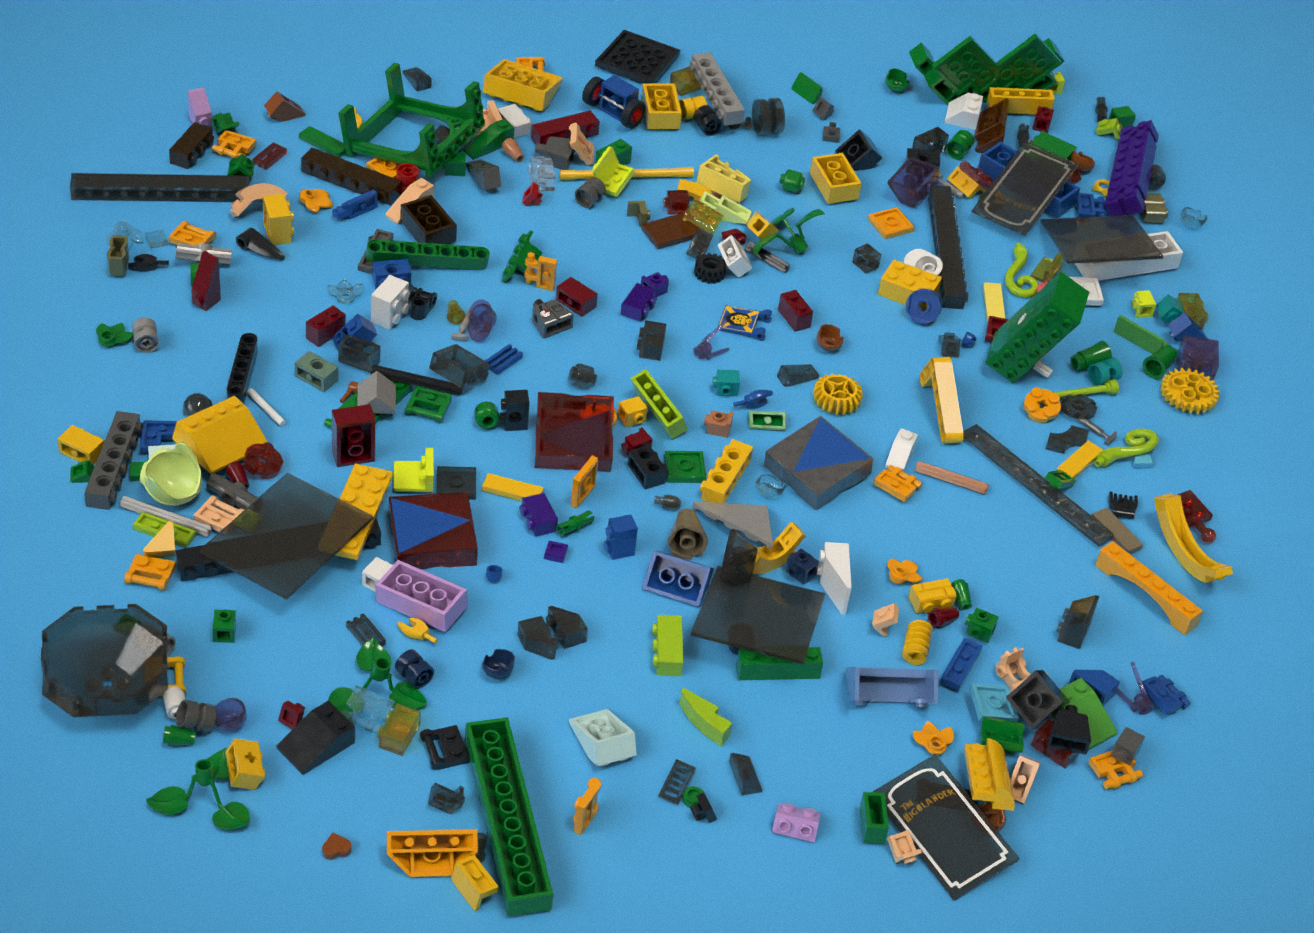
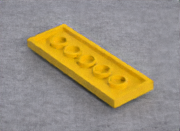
M354 464L319 544V552L353 560L359 559L393 478L392 471Z

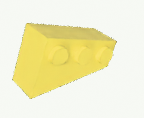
M715 154L700 165L696 183L716 192L718 195H724L740 203L748 196L751 179L738 169L735 171L731 169L728 162L723 163L719 160V156Z

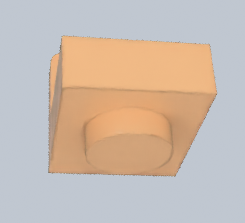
M895 603L874 611L873 627L883 637L888 635V626L898 622L899 607Z
M909 830L887 837L896 863L904 861V864L916 861V856L922 853L921 849L916 850Z

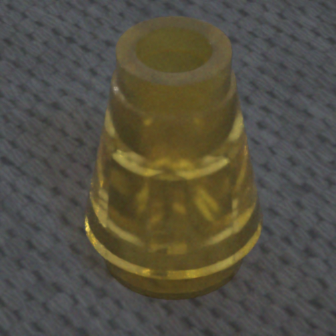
M452 300L448 303L447 319L452 324H460L465 318V312L457 301Z

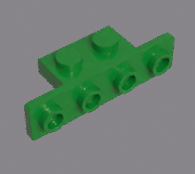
M530 230L527 234L523 233L518 239L519 244L516 245L513 250L514 254L507 262L509 265L502 272L504 274L502 282L505 283L514 274L516 268L523 274L525 273V270H527L525 260L528 253H534L537 261L542 255V251L529 242L533 231Z

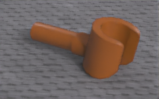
M351 381L349 383L347 392L340 399L341 403H344L352 393L358 391V382Z

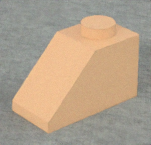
M1022 754L1018 758L1010 781L1014 800L1025 803L1041 762Z

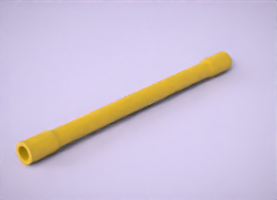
M693 167L634 169L635 173L631 178L693 177L694 169ZM560 170L559 177L560 180L589 179L594 177L592 170Z

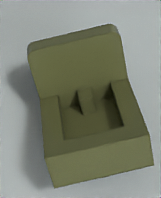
M628 201L627 216H637L639 226L642 227V224L650 220V210H647L645 201Z

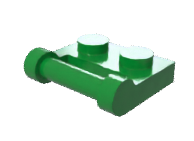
M416 386L407 403L405 414H416L436 419L437 422L442 423L452 401V395ZM415 405L422 406V407H426V408H430V409H434V410H438V412L432 411V410H428V409H424V408H420V407H416Z

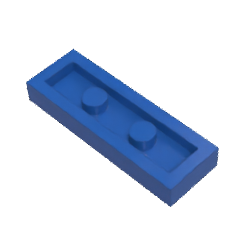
M964 638L943 673L940 683L959 691L981 653L983 646Z

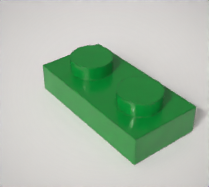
M1063 470L1050 471L1045 476V479L1049 481L1048 484L1055 489L1073 487L1077 481Z

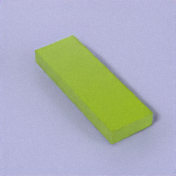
M142 512L132 526L133 530L155 537L168 521ZM173 523L175 545L188 548L196 537V531Z

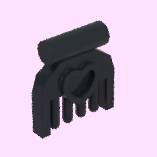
M1110 491L1109 506L1112 509V513L1117 517L1134 519L1135 511L1138 507V496H1134L1133 503L1132 496H1129L1128 500L1127 495H1124V498H1122V494H1119V499L1117 500V494L1115 493L1113 500V492Z

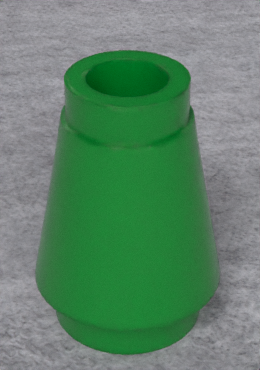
M963 579L953 581L951 584L956 592V602L961 610L971 608L972 603L968 583Z
M175 725L165 726L163 743L168 744V746L194 745L196 732Z

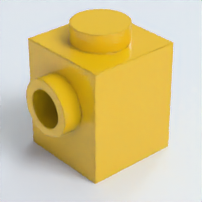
M639 396L620 401L617 416L625 427L646 422L648 406Z

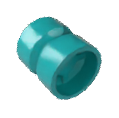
M1114 357L1093 363L1088 368L1089 379L1095 386L1104 385L1108 380H1119L1123 374L1120 362Z

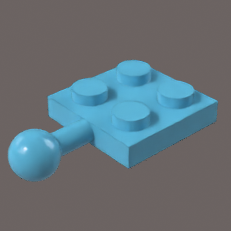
M976 683L970 685L969 691L979 721H982L983 717H991L1018 722L1019 717L1016 709L1006 699L1010 694L1009 687Z

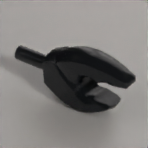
M141 254L134 257L135 263H128V268L137 271H149L156 269L157 265H169V261L157 260V257L150 254Z

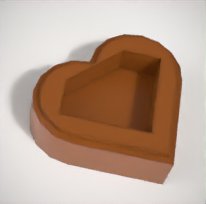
M332 832L322 846V855L329 860L335 859L338 856L346 857L352 851L351 842Z

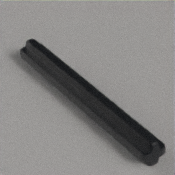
M373 365L371 368V375L378 371L389 380L455 395H461L463 390L462 384L379 365Z

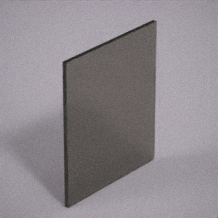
M1133 215L1041 219V224L1067 264L1163 259L1162 253Z
M286 473L199 550V553L287 600L365 528L374 517Z
M717 566L692 628L691 636L804 664L826 593Z

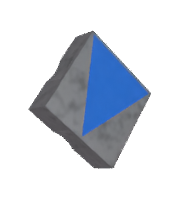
M822 416L817 417L766 450L764 461L765 468L794 489L797 495L815 510L836 498L843 490L854 486L869 476L873 464L871 456Z

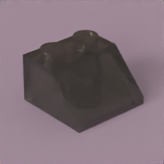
M735 529L730 530L720 578L731 587L751 583L758 550Z
M1094 595L1072 601L1070 608H1065L1062 616L1064 622L1060 621L1056 630L1059 633L1058 642L1080 650L1100 596Z

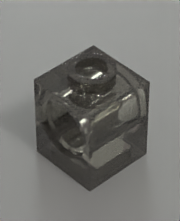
M867 243L855 249L852 263L867 274L879 268L881 254Z

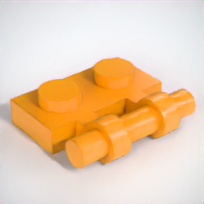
M225 130L218 138V145H213L212 151L217 152L221 156L227 155L231 158H237L243 153L249 154L256 146V139Z
M528 253L525 260L527 270L524 273L526 283L532 284L535 281L537 288L554 291L557 260L540 256L537 261L534 253Z
M889 465L887 470L884 469L874 479L873 484L901 501L906 502L915 493L916 488L920 489L923 483L917 480L916 476L903 472L902 468Z
M1112 751L1090 757L1088 762L1099 779L1103 777L1108 778V780L1103 781L1105 789H1116L1121 787V784L1127 782L1131 784L1143 777L1140 769L1133 770L1136 764L1135 759L1129 766L1112 757ZM1121 771L1124 773V775L1118 776L1116 774Z

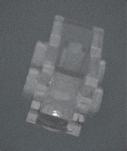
M551 156L531 157V163L528 164L530 184L533 182L538 184V191L541 192L555 191L556 177Z

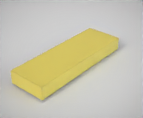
M984 282L983 294L987 321L989 315L1005 319L1001 284Z

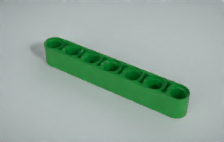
M374 239L367 243L365 257L371 263L408 259L410 266L484 270L487 268L490 252L487 248L479 246Z

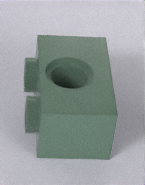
M308 351L295 362V377L325 392L338 381V366Z

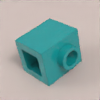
M1169 294L1156 305L1159 318L1164 323H1171L1184 313L1181 302Z
M717 369L716 377L712 379V388L716 389V395L738 396L740 387L739 370Z

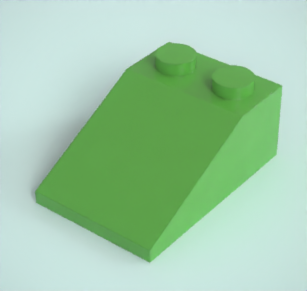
M1082 678L1060 688L1061 692L1070 701L1067 705L1076 706L1078 708L1077 713L1088 716L1091 735L1088 751L1117 735L1118 732L1097 694Z

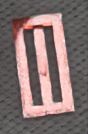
M273 142L254 157L252 162L255 165L258 163V167L264 166V169L267 170L287 154V148Z

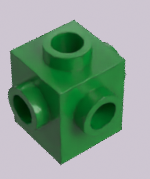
M243 154L237 158L233 157L229 162L227 175L237 184L241 185L253 176L255 164Z
M976 607L973 615L969 613L965 625L968 626L966 634L988 643L995 631L999 616Z

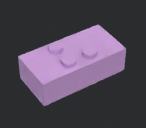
M397 560L375 585L376 601L412 618H418L424 623L444 632L450 628L468 607L467 589L400 560Z

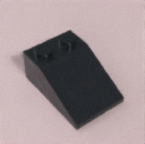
M328 700L311 710L276 745V748L304 775L354 744L355 726Z

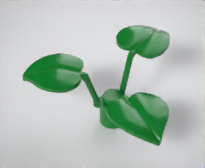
M788 209L771 223L776 225L783 220L792 235L789 238L790 242L776 232L758 241L753 248V252L757 256L759 250L776 237L785 242L790 248L793 247L797 254L803 252L808 248V245L804 240L805 237L802 233L801 225L816 216L825 215V213L820 209H815L806 214L795 225L799 231V234H795L785 219L793 214L795 209Z
M374 637L360 648L356 656V663L361 670H372L370 677L359 694L356 695L350 688L339 687L331 692L328 699L346 718L354 717L360 714L364 708V704L359 698L362 697L371 681L374 679L381 682L388 679L389 690L392 691L389 695V702L393 708L400 712H412L427 705V701L422 693L411 684L398 682L395 688L393 687L392 674L389 673L391 657Z
M227 747L207 759H201L196 762V775H192V781L186 794L182 788L170 786L161 789L152 797L146 799L147 804L156 812L165 815H175L187 809L188 802L186 799L190 798L196 781L201 786L211 784L220 809L214 812L212 816L216 827L222 830H234L242 828L250 822L249 811L241 803L230 802L225 807L222 805L214 778L217 780L229 778L226 758Z

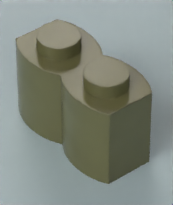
M1147 193V198L1144 200V212H1141L1143 222L1164 223V220L1168 217L1165 199L1162 198L1160 193Z
M113 235L110 238V248L107 252L109 274L124 276L127 272V262L129 260L127 236Z

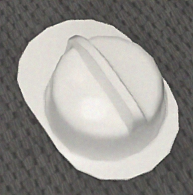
M923 249L910 251L904 259L905 264L940 276L939 274L943 268L940 258Z

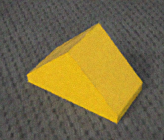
M169 520L143 549V555L155 558L176 556L172 521Z

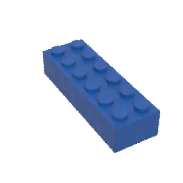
M1000 141L981 154L977 171L999 183L1021 153ZM1023 155L1001 185L1040 208L1062 177ZM1064 179L1042 209L1055 217H1059L1076 204L1080 188Z

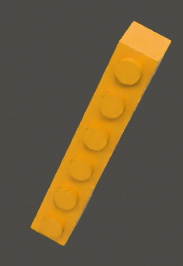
M1114 541L1100 549L1095 564L1109 577L1117 575L1142 588L1164 610L1170 619V624L1182 634L1186 635L1198 626L1203 613L1202 609Z

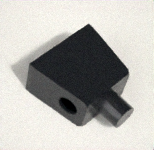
M1067 705L1065 710H1058L1047 747L1086 755L1091 743L1088 716L1077 713L1078 708L1074 705Z

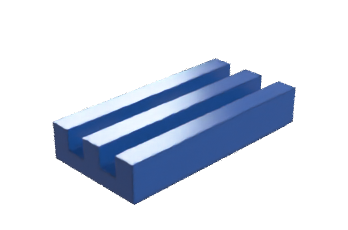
M508 344L486 359L484 366L498 375L523 357V352H517V348L514 347L512 349V345Z

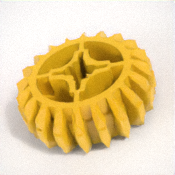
M831 373L829 376L825 374L824 377H820L816 381L814 386V402L817 403V407H822L823 411H829V414L835 413L836 416L838 414L843 416L846 413L851 414L852 411H856L861 405L863 398L862 386L858 385V381H853V377L848 378L847 375L842 376L840 373L838 375Z

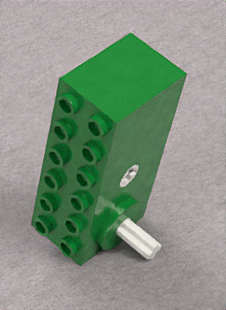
M1060 271L995 332L985 364L1012 383H1015L1032 368L1048 378L1053 370L1039 360L1081 323L1089 291Z

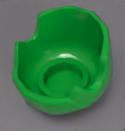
M890 69L885 78L886 86L893 92L905 91L909 85V80L907 81L906 79L907 74L900 69Z

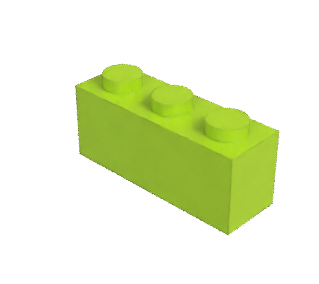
M657 615L656 623L652 624V635H656V639L653 638L652 651H656V654H653V667H656L657 675L681 676L683 668L682 616Z

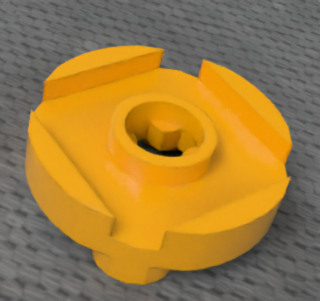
M1036 387L1026 395L1023 409L1024 411L1026 410L1031 420L1038 423H1047L1048 420L1057 418L1061 408L1060 397L1049 390ZM1042 403L1045 406L1043 408H1040L1039 404Z

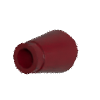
M238 461L228 464L226 467L227 477L233 483L236 481L241 482L248 489L250 485L244 465Z
M955 607L934 608L928 614L930 624L938 628L959 618V611Z

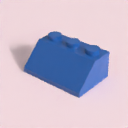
M654 550L642 589L700 607L709 587L714 568Z

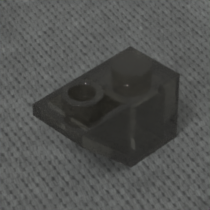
M555 606L548 607L546 623L549 628H552L556 641L560 642L564 649L586 643L588 628L579 614Z
M538 616L518 621L517 635L524 650L550 660L555 659L558 643L556 638H552L550 626L548 623H545L543 617Z

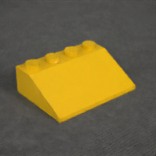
M503 59L485 74L482 92L487 93L491 97L503 98L507 102L518 103L520 106L531 107L535 111H543L550 104L563 81V77Z
M235 396L177 421L172 437L177 444L181 442L186 443L195 454L199 464L210 474L226 468L232 462H239L269 447L268 441L248 407Z

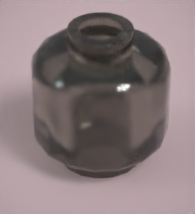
M1153 165L1149 188L1157 189L1166 182V175L1159 165Z
M578 363L571 367L568 380L571 381L572 386L587 390L591 385H595L597 374H594L592 366Z

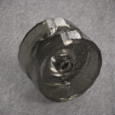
M769 98L768 101L765 99L754 100L752 105V122L757 135H767L769 132L780 134L783 132L785 112L780 98Z

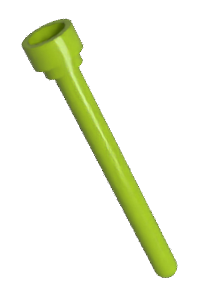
M1108 380L1104 385L1053 393L1058 394L1060 399L1101 392L1112 395L1118 394L1119 385L1117 380Z

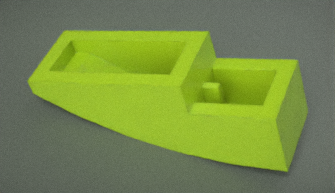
M683 688L679 704L686 716L700 732L719 746H722L730 737L732 722L718 715V706Z

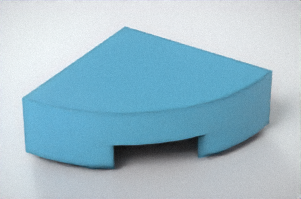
M1149 452L1135 456L1133 468L1152 467L1153 462Z

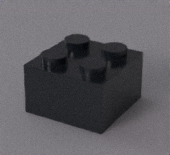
M1035 670L1006 697L1032 730L1040 729L1057 714L1058 710H1062L1070 702L1044 670Z

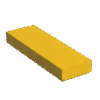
M1088 440L1057 467V470H1063L1075 479L1096 460V456L1103 449Z
M490 473L487 474L482 485V491L519 501H522L523 497L543 493L544 487Z

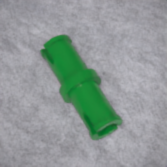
M587 510L578 516H571L569 520L558 524L556 531L564 529L558 533L561 537L572 531H578L582 526L592 523L594 515L587 518L593 514L590 510Z

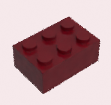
M370 404L332 410V453L337 467L350 466L355 463L375 462V417Z

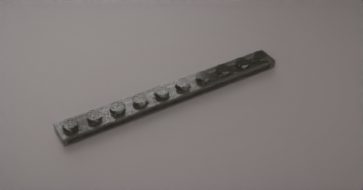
M975 424L963 431V438L1097 546L1100 547L1112 539L1114 533L1059 489L1051 487L1048 484L1049 481L979 425Z

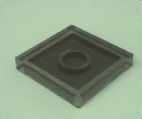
M437 466V499L476 500V467Z

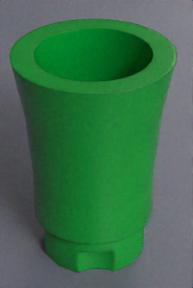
M1099 341L1095 345L1071 356L1070 363L1075 371H1084L1093 363L1112 358V353L1105 341Z
M1166 345L1153 355L1145 358L1142 367L1146 375L1153 379L1162 378L1167 369L1175 362L1176 356H1178L1176 348Z

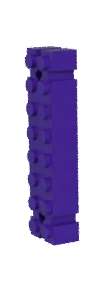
M1152 120L1142 121L1136 127L1126 126L1121 129L1108 188V197H1106L1105 202L1112 220L1125 217L1128 213L1133 215L1144 212V200L1147 198L1157 147L1155 143L1158 142L1159 137Z

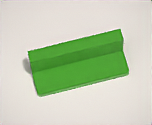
M1120 315L1117 318L1114 332L1151 354L1169 345L1161 337Z

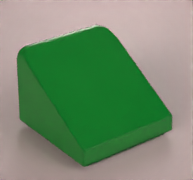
M88 459L72 466L70 481L72 483L89 482L95 466Z

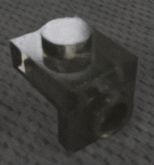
M945 332L944 335H939L938 342L942 345L941 355L943 357H959L961 340L955 333Z
M435 783L431 787L428 805L451 815L457 808H461L464 803V787L459 786L453 791Z

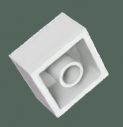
M389 275L372 293L371 322L373 324L390 330L394 325L398 324L404 314L408 313L410 308L408 304L410 295L409 282Z

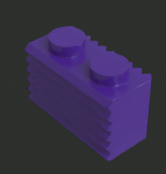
M636 283L622 302L620 314L641 322L643 317H647L650 307H654L657 301L655 288L652 289L651 287Z
M545 493L523 497L519 510L521 516L526 517L528 529L532 530L536 537L552 533L553 531L556 532L558 517Z

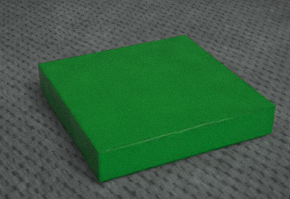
M665 451L668 483H702L703 480L706 481L703 451Z

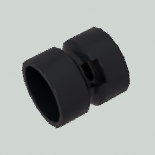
M704 105L695 111L693 118L705 135L712 136L721 130L722 121L718 118L712 107Z

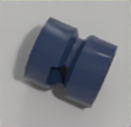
M413 649L407 650L400 655L395 663V669L415 689L424 687L433 678V667Z

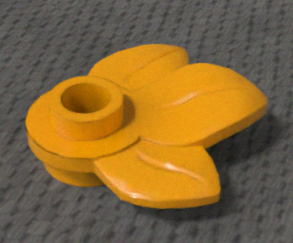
M304 189L300 192V201L314 213H318L319 207H333L332 201L328 198L330 194L325 190Z
M896 559L888 561L889 578L892 582L903 584L905 581L917 583L923 580L916 573L918 565L910 560L899 562Z
M928 721L922 731H913V738L918 744L924 746L929 753L941 755L946 751L947 745L953 742L954 732L951 727L939 731Z

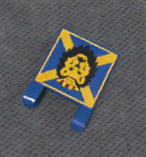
M725 305L717 330L748 335L763 341L765 335L762 334H765L766 329L755 327L758 318L765 323H770L772 317L768 316L772 315V311L769 309L756 311Z

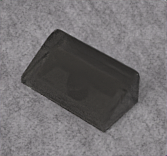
M731 753L729 763L741 795L762 792L750 756Z

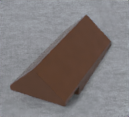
M1008 98L980 112L974 138L977 140L975 148L977 153L983 154L1000 141L1003 143L1009 104Z

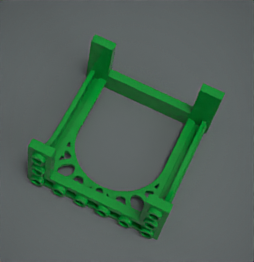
M393 63L385 70L390 100L357 129L353 105L347 104L338 112L346 156L353 157L357 153L397 164L411 163L419 169L425 170V175L432 178L485 126L479 82L473 81L464 89L466 97L464 104L456 107L444 106L406 97L404 95L400 64ZM401 111L443 121L450 128L448 137L437 145L434 125L427 124L419 132L420 144L414 151H401L368 143Z

